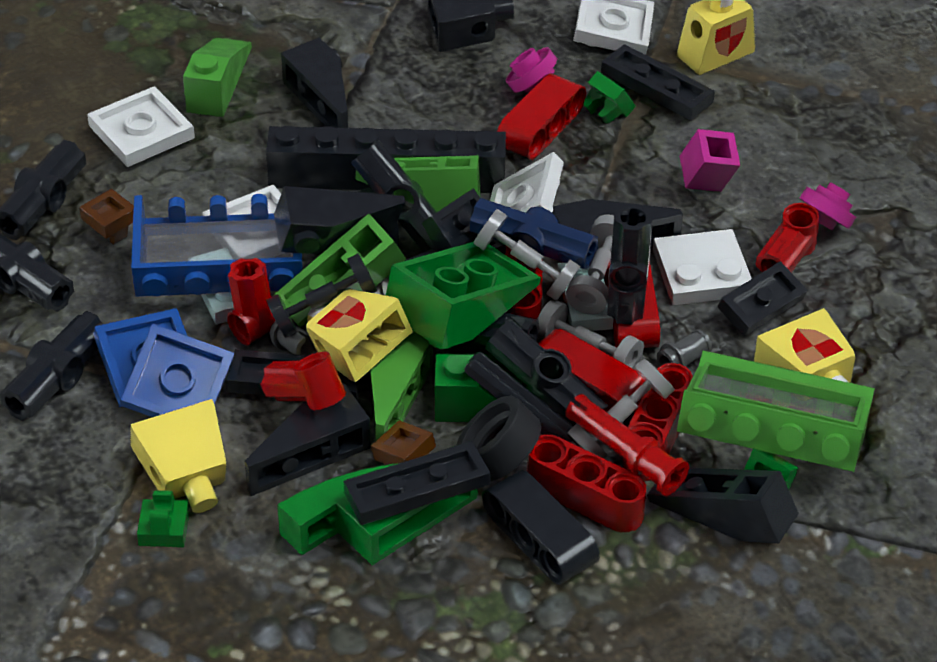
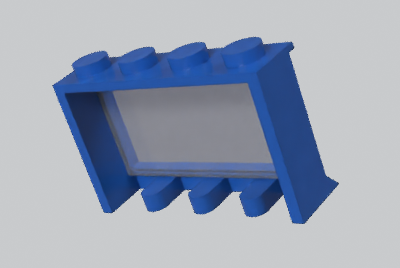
M255 194L251 197V214L228 215L226 199L223 196L215 195L210 199V216L190 217L186 216L184 199L173 197L168 202L169 217L145 218L143 195H134L131 269L135 297L231 292L228 274L231 271L230 264L240 258H258L266 264L270 291H279L303 270L301 253L280 252L274 213H268V200L264 194Z

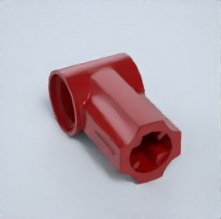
M794 203L784 209L782 223L756 257V267L761 272L781 261L792 273L800 260L815 250L819 226V212L816 208L806 203Z
M240 258L230 264L231 271L228 274L234 310L228 313L227 321L237 340L244 345H250L270 332L275 319L266 299L272 297L266 264L258 258Z
M317 352L299 361H273L264 368V377L261 382L262 390L266 397H274L277 401H306L311 410H320L336 404L346 395L329 352Z

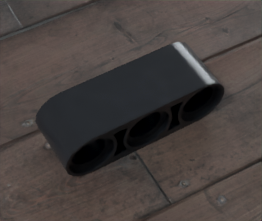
M520 470L482 492V502L489 517L554 583L560 585L599 562L600 551L592 535L527 471Z

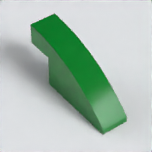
M395 464L362 469L324 481L277 504L279 534L302 556L339 533L373 566L477 499L478 489L360 525L344 494V480Z

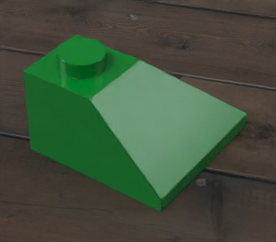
M436 354L435 422H470L480 410L497 400L496 397L465 373L464 368L474 354ZM485 354L522 385V381L493 355Z

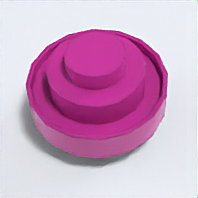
M549 47L538 51L530 48L512 61L510 64L512 71L508 74L505 81L514 93L523 90L525 93H528L546 75L554 73L553 67L558 59Z
M832 182L826 188L818 185L815 191L806 187L799 198L815 207L819 212V223L832 231L837 223L849 229L856 219V216L849 212L853 206L847 202L851 194Z

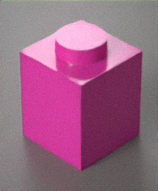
M702 129L696 131L680 154L685 188L718 192L724 189L740 167L734 133Z

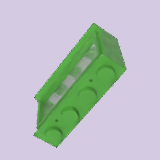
M703 350L699 366L688 388L684 389L677 432L751 449L755 448L760 451L854 472L864 439L875 388Z

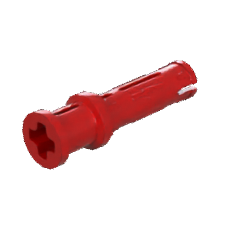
M579 394L574 398L575 401L581 404L580 407L572 401L569 403L565 413L569 420L577 423L625 458L628 469L634 474H643L657 485V491L662 495L669 496L684 482L689 471V463L683 458L675 459L660 448L658 440L648 436L640 437L590 401L584 394Z

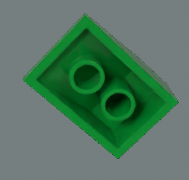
M471 242L392 264L386 296L398 298L412 330L424 337L430 345L442 350L473 340L540 284L541 277L493 246L488 245L483 251Z

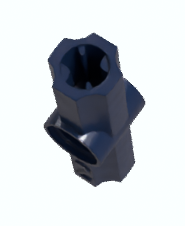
M480 198L474 206L470 219L471 232L479 234L496 209H499L508 216L499 231L516 243L521 240L545 257L566 264L571 259L581 266V269H589L598 248L597 236L559 224L555 215L543 207H531L525 213Z

